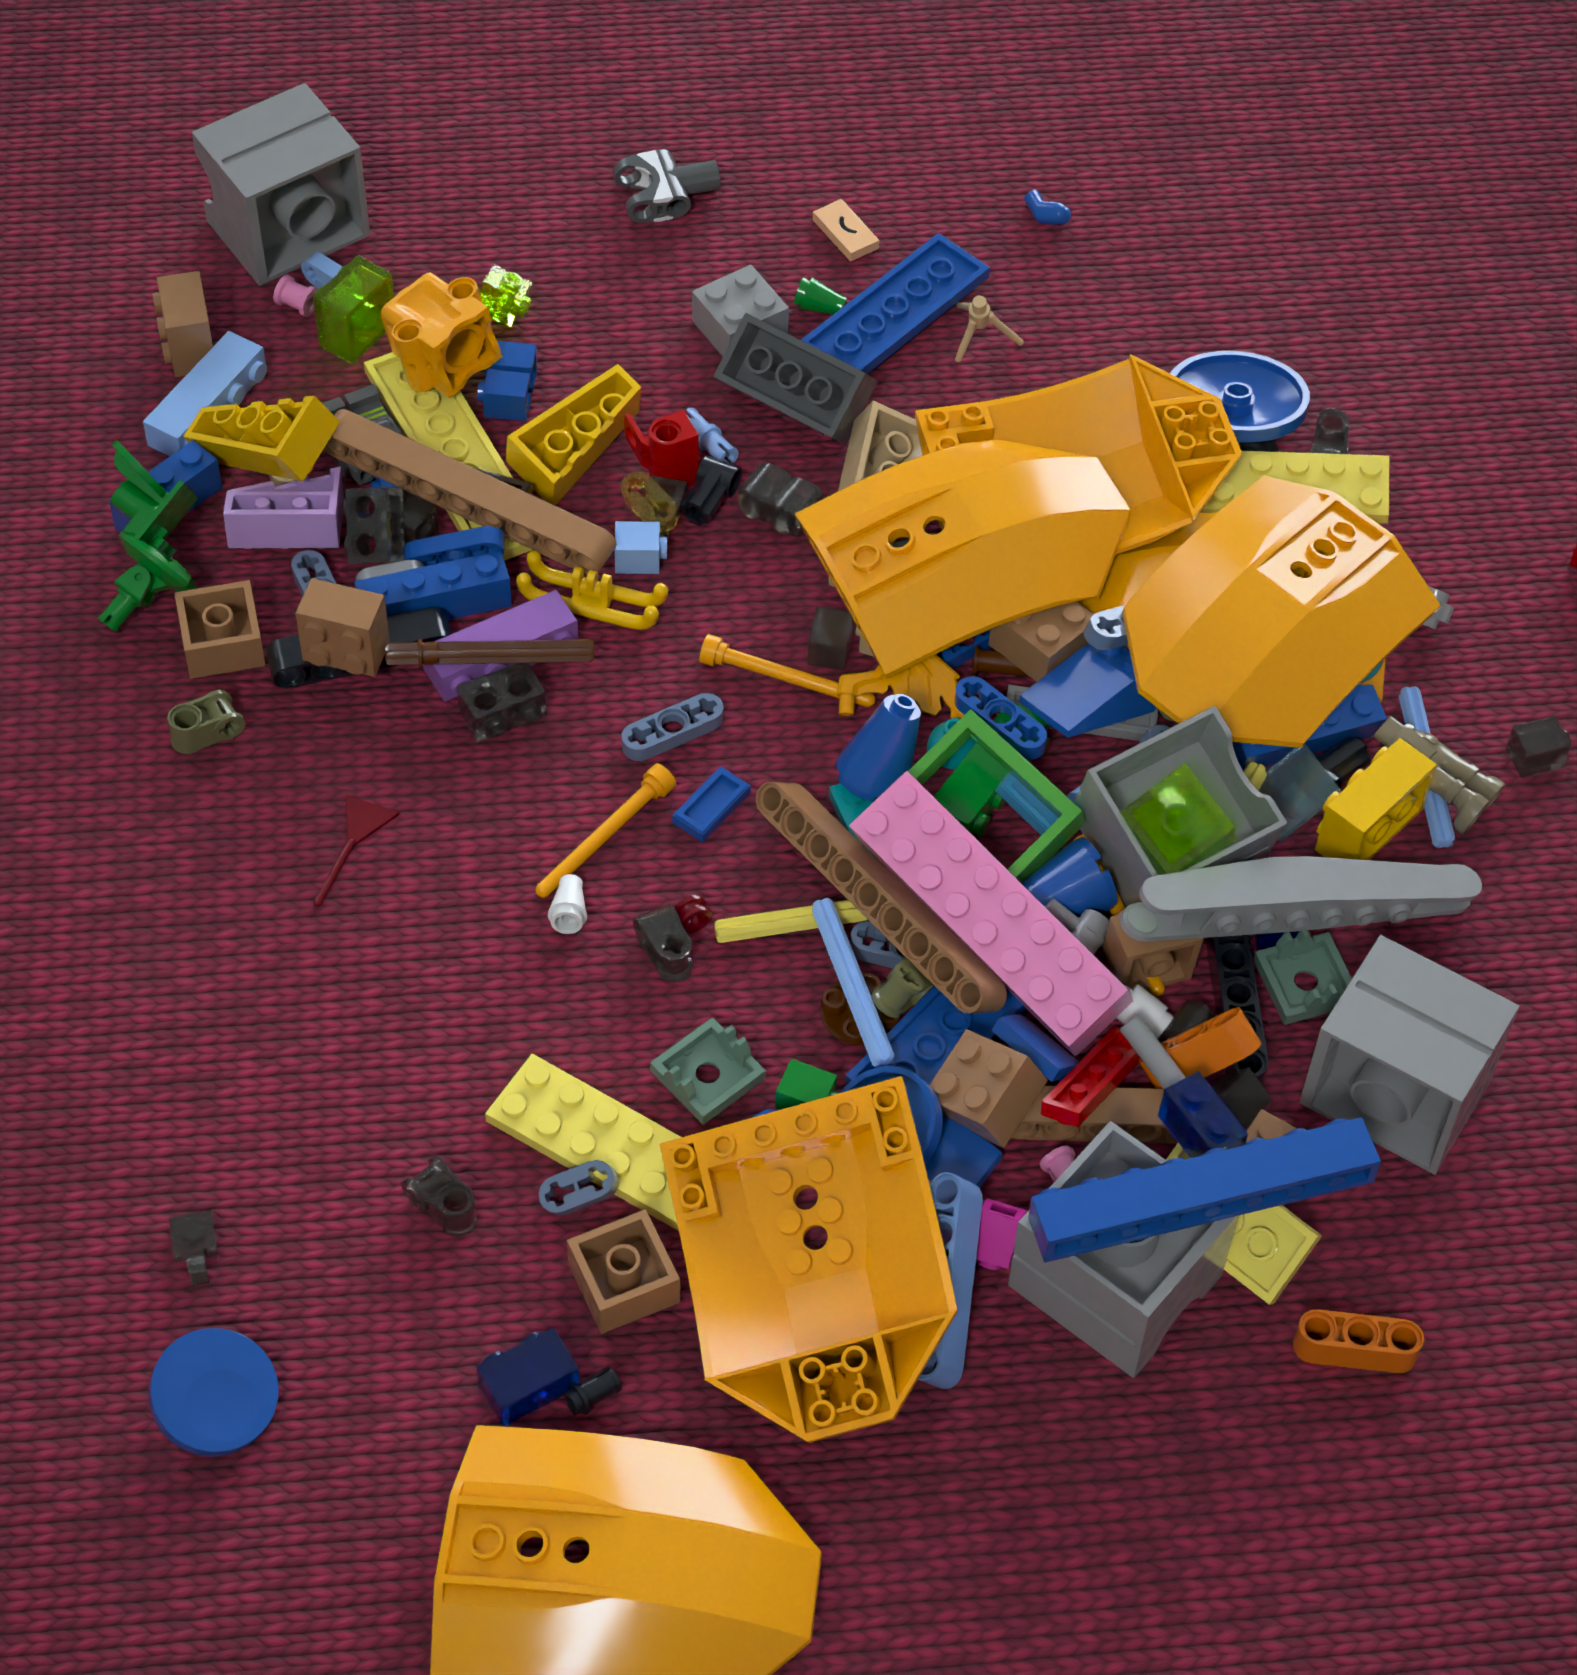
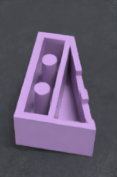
M341 466L329 469L330 475L308 479L307 475L303 482L296 480V482L274 486L273 481L227 490L223 516L228 548H339L344 507Z

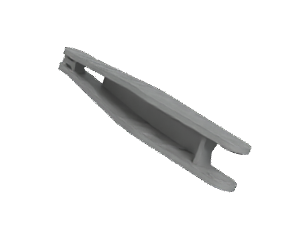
M1309 856L1268 857L1149 877L1140 887L1139 895L1142 902L1128 905L1121 913L1120 924L1130 938L1137 941L1150 942L1295 932L1351 925L1362 926L1386 921L1400 923L1412 918L1463 913L1470 905V901L1474 900L1481 892L1482 883L1475 871L1461 864L1432 865Z

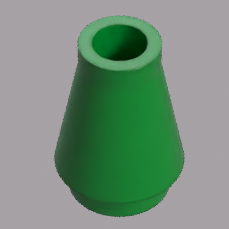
M803 277L793 304L801 306L800 310L833 315L846 305L847 297L838 294L813 277L811 280Z

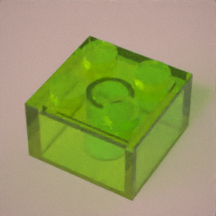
M358 255L348 265L343 266L338 274L325 286L317 290L313 296L319 345L353 364L386 333L381 319V310L387 302L394 298L392 275L390 272Z

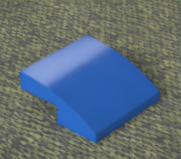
M1013 1014L1001 1017L992 1029V1032L1012 1049L1027 1055L1051 1082L1055 1080L1061 1081L1080 1062L1024 1015Z
M943 1115L942 1133L938 1146L925 1166L929 1181H932L940 1173L949 1172L974 1183L980 1188L1003 1158L1000 1150L981 1136Z

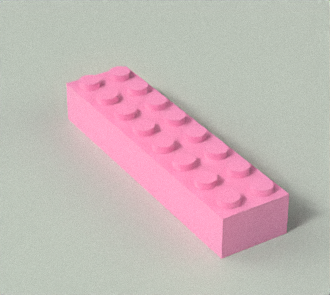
M908 771L901 775L849 825L858 840L1001 979L1005 988L1074 1057L1133 1002L1129 990Z

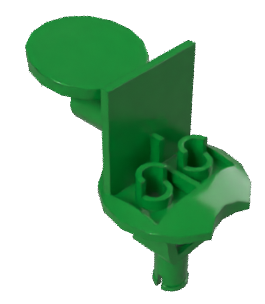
M115 439L111 444L117 450L114 455V464L128 480L124 481L116 489L110 503L131 519L118 536L126 553L137 562L135 566L129 568L115 580L114 584L118 586L116 590L119 593L104 612L98 616L99 620L117 633L118 629L137 606L141 608L143 605L146 609L150 607L157 592L163 590L181 592L196 589L187 569L172 559L177 551L165 539L198 500V497L181 480L177 482L168 494L126 448Z

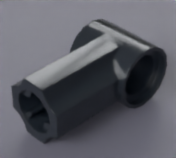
M709 455L705 456L698 468L695 484L681 504V513L692 524L698 526L704 523L709 524L725 497L731 498L736 493L742 477V468Z
M1346 737L1320 756L1316 754L1306 756L1293 770L1291 779L1319 805L1324 804L1333 792H1338L1344 781L1352 777L1358 769L1366 767L1371 757L1366 750V745L1359 738Z

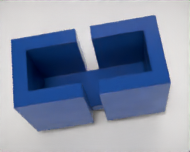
M497 341L502 358L491 367L483 370L486 379L485 381H479L477 400L478 402H483L484 417L527 421L532 398L531 393L528 392H533L538 371L537 345Z

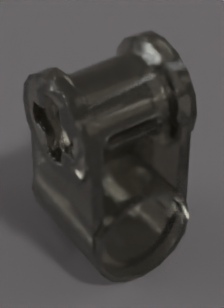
M1327 408L1319 413L1310 453L1348 454L1349 446H1347L1350 422L1345 412L1337 408Z
M668 904L632 919L636 937L641 947L650 957L658 975L663 980L673 983L682 982L687 979L693 969L690 957L692 942L682 926L674 906Z
M433 1156L428 1160L429 1166L414 1178H406L401 1182L402 1189L409 1200L419 1210L425 1212L449 1235L464 1236L472 1232L476 1227L478 1217L473 1191L439 1157ZM457 1207L464 1208L457 1212L450 1211Z

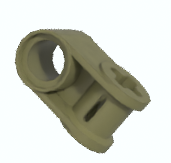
M215 690L203 697L178 704L169 711L167 717L171 745L177 752L182 754L195 753L218 742L233 739L244 730L246 725L243 716L236 713L232 707V698L226 690Z
M905 957L892 969L886 978L887 981L873 991L871 997L880 1011L889 1017L898 1018L915 1006L934 985Z

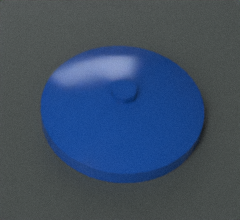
M1242 351L1208 352L1184 360L1170 373L1221 399L1237 442H1263L1283 437L1296 430L1307 416L1310 392L1305 381L1290 367L1266 356Z

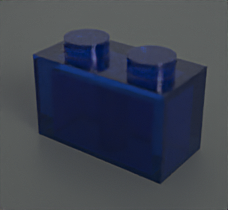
M1199 1071L1164 1089L1158 1117L1190 1158L1202 1156L1211 1149L1224 1148L1227 1150L1243 1146L1246 1143L1248 1133Z
M554 1327L543 1333L534 1332L525 1337L520 1345L506 1352L498 1351L492 1353L483 1360L482 1364L476 1366L479 1387L503 1427L562 1397L563 1392L568 1390L570 1383H580L579 1368Z

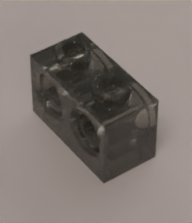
M403 488L346 489L343 512L347 518V536L344 547L348 555V564H378L404 561ZM371 500H373L375 506L372 515L368 509ZM372 537H374L376 542L374 552H372L370 549V541Z
M516 663L456 686L459 711L477 742L489 737H497L507 730L523 724L533 723L547 715L545 691L529 663Z

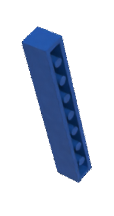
M1360 1117L1348 1121L1341 1118L1333 1120L1323 1127L1310 1130L1298 1128L1286 1133L1284 1136L1269 1140L1256 1138L1240 1147L1227 1150L1224 1148L1211 1149L1202 1156L1190 1159L1173 1158L1160 1166L1144 1170L1142 1168H1131L1115 1177L1106 1179L1090 1178L1077 1186L1065 1189L1048 1188L1031 1197L1028 1219L1044 1263L1374 1183L1381 1160L1363 1118Z

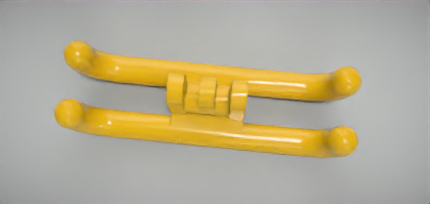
M536 550L530 551L527 554L526 560L529 569L535 576L548 583L572 589V598L561 597L573 614L635 630H646L657 623L659 617L657 607L663 604L668 596V588L665 584L658 583L654 586L653 593H645L612 584V575L603 574L601 581H598L597 571L589 570L587 577H584V568L575 566L571 574L545 565L541 560L540 553ZM520 573L517 576L516 582L519 591L528 600L531 601L549 593L535 587L531 582L529 574ZM613 599L646 608L644 615H635L611 609L609 606Z

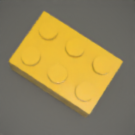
M1401 738L1389 748L1386 746L1382 747L1376 753L1368 768L1365 770L1358 769L1341 793L1335 791L1325 801L1322 810L1325 812L1324 817L1316 830L1319 836L1315 851L1325 858L1370 860L1424 809L1437 764Z

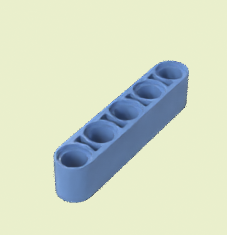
M944 1172L932 1180L930 1187L951 1273L958 1312L918 1380L937 1388L949 1389L959 1382L964 1368L983 1199L980 1188L974 1183L953 1173ZM938 1361L937 1366L933 1371L934 1365Z

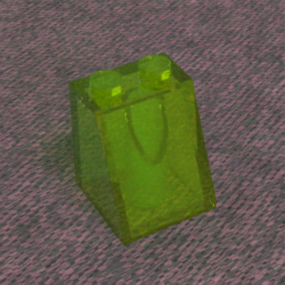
M1185 763L1120 812L1167 874L1182 872L1224 850L1236 841L1235 826Z

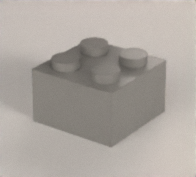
M751 264L692 291V321L722 357L745 313L788 334L789 307Z

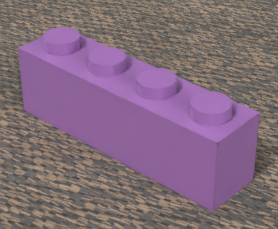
M554 590L435 642L578 639L577 619L558 591ZM536 663L424 665V671L445 702L457 696H464L475 688L489 682L498 681L505 675L524 667L533 666Z

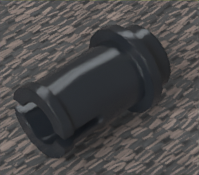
M606 1366L602 1371L579 1384L575 1382L570 1383L568 1390L563 1392V1397L566 1405L574 1415L580 1413L586 1415L590 1413V1407L612 1394L620 1392L622 1386L614 1370Z

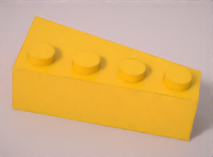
M619 364L615 365L508 435L506 462L526 482L532 483L533 490L544 501L555 506L624 429V415L630 413L634 418L639 413L641 386Z
M305 396L302 402H294L291 398L279 399L275 405H266L263 401L252 402L251 405L245 408H240L237 404L202 407L183 437L189 443L194 440L218 460V464L303 482L312 471L314 463L340 421L316 396Z

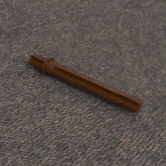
M418 638V642L387 643L385 647L386 664L419 665V669H423L424 665L592 662L594 659V643L590 639L423 642V638Z

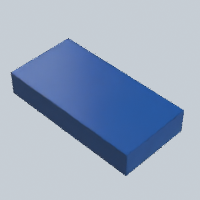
M720 766L672 815V823L703 843L750 795L751 785Z

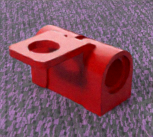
M684 410L653 421L649 426L648 436L646 437L643 436L631 414L624 415L625 438L641 466L649 470L650 483L656 490L669 493L695 484L699 468V435Z

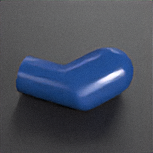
M1037 190L1028 192L1024 197L1029 210L1040 224L1064 225L1071 218V211L1068 207L1059 202H1045Z

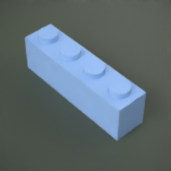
M228 331L145 418L143 425L147 445L171 456L189 443L183 436L202 407L241 404L248 391L265 377L267 365L264 348Z

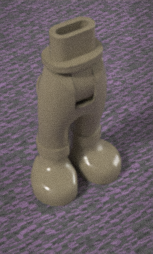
M1390 716L1373 737L1387 748L1401 738L1437 764L1429 790L1443 797L1442 799L1448 804L1453 802L1457 808L1454 828L1464 835L1481 813L1485 812L1496 800L1506 784L1495 776H1485L1479 773L1480 769L1477 766L1468 763L1455 754L1432 734L1414 729L1415 726L1409 722L1403 725L1393 716Z

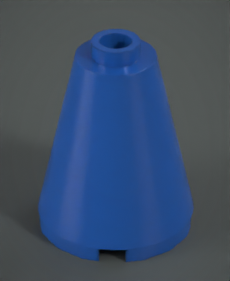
M904 694L887 696L838 756L835 763V770L838 768L840 772L838 780L852 794L873 802L875 797H879L901 775L912 768L921 711L911 697Z
M1084 837L1070 842L1021 883L1044 907L1052 898H1055L1077 917H1080L1085 909H1092L1100 913L1108 912L1118 902L1116 888L1109 870L1101 871L1096 860L1102 857L1090 841Z

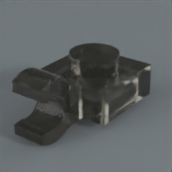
M212 1211L169 1218L176 1263L187 1261L192 1286L209 1283L206 1257L218 1255Z

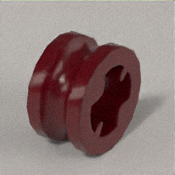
M689 896L681 900L674 907L673 916L679 921V927L683 932H696L711 922L713 913L709 907H706L707 902L703 896Z

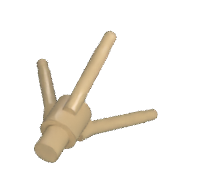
M976 296L973 298L972 303H957L958 309L969 311V323L955 357L956 362L962 361L976 329H983L988 324H993L1019 346L1023 345V339L990 311V306L986 302L985 297Z

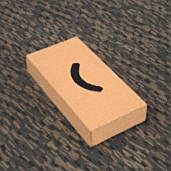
M842 199L813 211V221L850 262L879 249V239Z

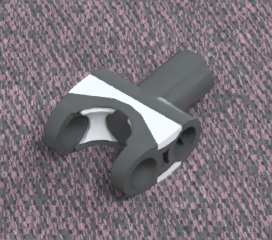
M665 149L642 152L620 160L613 169L615 181L619 186L630 187V189H642L638 194L630 197L625 205L628 217L637 223L659 222L682 217L691 207L688 195L718 190L721 187L719 169L715 160L677 167L673 154ZM627 169H635L634 172L628 176H620L622 172ZM638 205H648L643 211H633Z

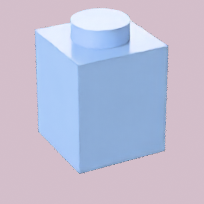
M615 521V540L617 543L614 550L615 573L659 574L660 559H667V537H660V522Z

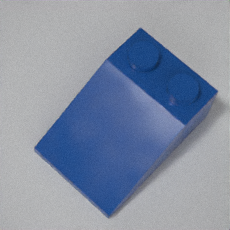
M1090 644L1085 645L1023 692L1019 698V702L1067 738L1155 711V705L1137 691L1130 650L1125 646L1110 650H1100Z

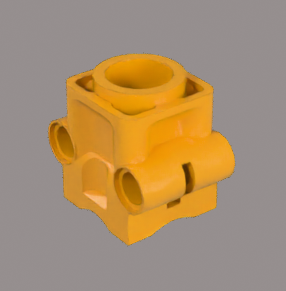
M426 273L410 286L401 290L381 310V319L392 352L401 359L409 387L417 392L436 388L445 396L451 398L464 388L472 375L491 367L502 358L499 344L492 331V320L488 307L482 303L477 283L469 277L456 278L447 284L433 273Z

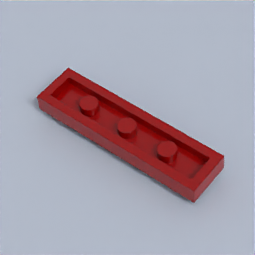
M1114 1026L1041 1101L1042 1116L1057 1120L1063 1125L1079 1127L1139 1064L1138 1059L1140 1057L1121 1033V1028Z

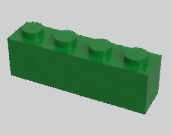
M1013 702L1045 728L1046 732L1048 731V723L1032 711ZM999 712L993 721L1003 724L1010 721L1011 718L1006 713ZM1049 737L1046 738L1045 751L1048 748L1050 742ZM976 742L934 798L973 836H981L988 827L990 815L995 809L1001 810L1006 804V801L995 789L1008 771Z

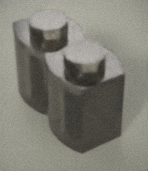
M765 462L759 465L738 490V507L747 517L770 522L778 532L795 537H800L804 532L796 519L795 513L823 500V491L811 482L792 477L780 467Z

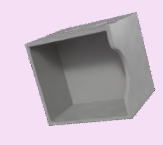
M306 83L192 132L196 156L207 174L213 194V201L207 199L203 202L206 221L259 286L300 268L301 263L315 252L326 256L370 236L361 148L337 119L331 116L330 111Z
M1216 706L1089 769L1074 801V804L1082 810L1086 819V823L1080 830L1102 857L1098 860L1104 870H1109L1115 888L1126 907L1130 904L1142 902L1139 895L1140 887L1149 877L1266 858L1288 824L1272 797L1260 793L1247 779L1234 752L1232 733Z
M1380 935L1320 1029L1299 1103L1332 1121L1341 1118L1348 1121L1362 1117L1374 1143L1436 1175L1464 1125L1492 1081L1520 1005Z
M1110 1121L1050 1188L1065 1189L1077 1186L1090 1178L1106 1179L1115 1177L1131 1168H1142L1144 1170L1160 1166L1166 1160ZM1028 1211L1018 1222L1008 1286L1125 1373L1135 1378L1153 1357L1163 1337L1181 1312L1196 1298L1202 1299L1222 1277L1238 1216L1044 1263L1028 1219Z

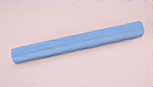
M1416 686L1402 688L1399 701L1405 725L1409 722L1415 726L1414 729L1431 734L1420 689ZM1429 790L1424 808L1432 843L1436 848L1451 847L1455 834L1447 802L1442 799L1443 797Z
M830 898L816 900L812 908L813 916L871 1063L876 1068L889 1066L893 1063L894 1052L834 902Z

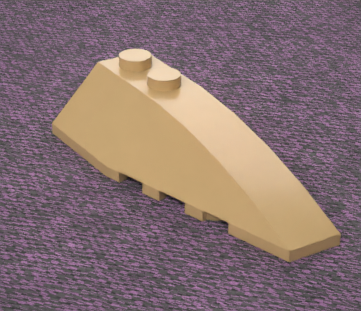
M873 400L854 420L838 491L890 467L922 456L916 419ZM829 577V585L835 588Z

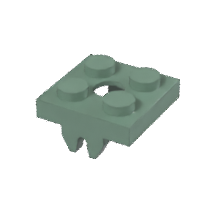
M1308 930L1299 931L1294 939L1290 932L1284 933L1277 941L1276 946L1256 951L1253 959L1284 1025L1331 1013L1352 980L1329 932L1311 936ZM1306 972L1316 978L1317 986L1309 991L1302 990L1296 986L1294 977L1299 973Z
M713 1017L650 1062V1071L702 1125L766 1079V1070L751 1056L747 1040L744 1037L738 1040L736 1030L732 1025L724 1029ZM706 1064L715 1066L720 1072L719 1078L713 1083L699 1081L696 1077V1071L700 1066Z

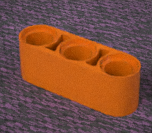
M1237 1007L1162 1042L1161 1045L1192 1084L1248 1057L1261 1046V1041L1241 1008ZM1139 1058L1138 1062L1154 1088L1163 1089L1142 1059Z
M1317 1309L1304 1313L1300 1318L1293 1340V1350L1301 1360L1312 1364L1405 1373L1416 1364L1424 1343V1335L1417 1324L1406 1319ZM1306 1333H1316L1323 1338V1340H1314L1310 1338ZM1350 1338H1359L1366 1343V1345L1355 1344L1350 1340ZM1393 1343H1402L1409 1348V1350L1398 1349Z

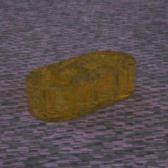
M640 471L632 472L622 480L621 491L623 499L643 522H660V533L668 532L676 526L678 521L676 504L648 474ZM635 486L639 489L644 488L646 498L637 491L632 492V488ZM655 506L662 513L667 511L668 516L665 518L660 515L655 517L653 507Z

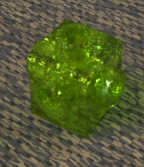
M494 265L484 279L479 291L482 303L488 307L491 319L511 327L518 315L524 318L532 302V298L527 296L532 283L523 279L515 272H510Z

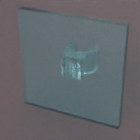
M1305 743L1302 748H1295L1266 771L1265 780L1259 789L1260 793L1272 797L1288 823L1278 838L1281 842L1321 811L1325 801L1333 792H1342Z

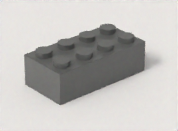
M745 313L713 376L846 445L851 435L854 420L864 410L878 382L861 370L748 313Z

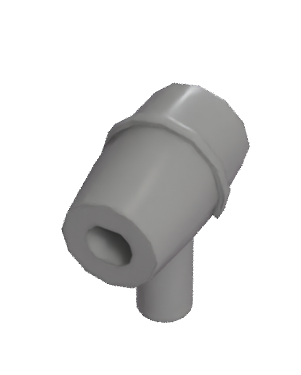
M1052 898L1046 904L1045 908L1093 955L1098 948L1102 947L1109 925V920L1103 914L1092 909H1085L1081 916L1077 917L1055 898Z

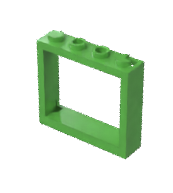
M970 709L908 772L923 785L971 737L1049 808L1058 819L1007 869L1022 883L1044 865L1086 823V819L1082 810Z

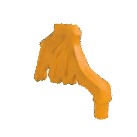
M936 654L888 679L880 666L873 671L844 674L839 679L837 695L840 697L839 715L853 716L855 697L867 693L883 695L888 690V686H890L894 695L904 694L911 697L917 702L921 712L936 716L941 710L940 697H942L945 704L950 708L951 719H961L964 714L955 706L956 680L960 679V676Z

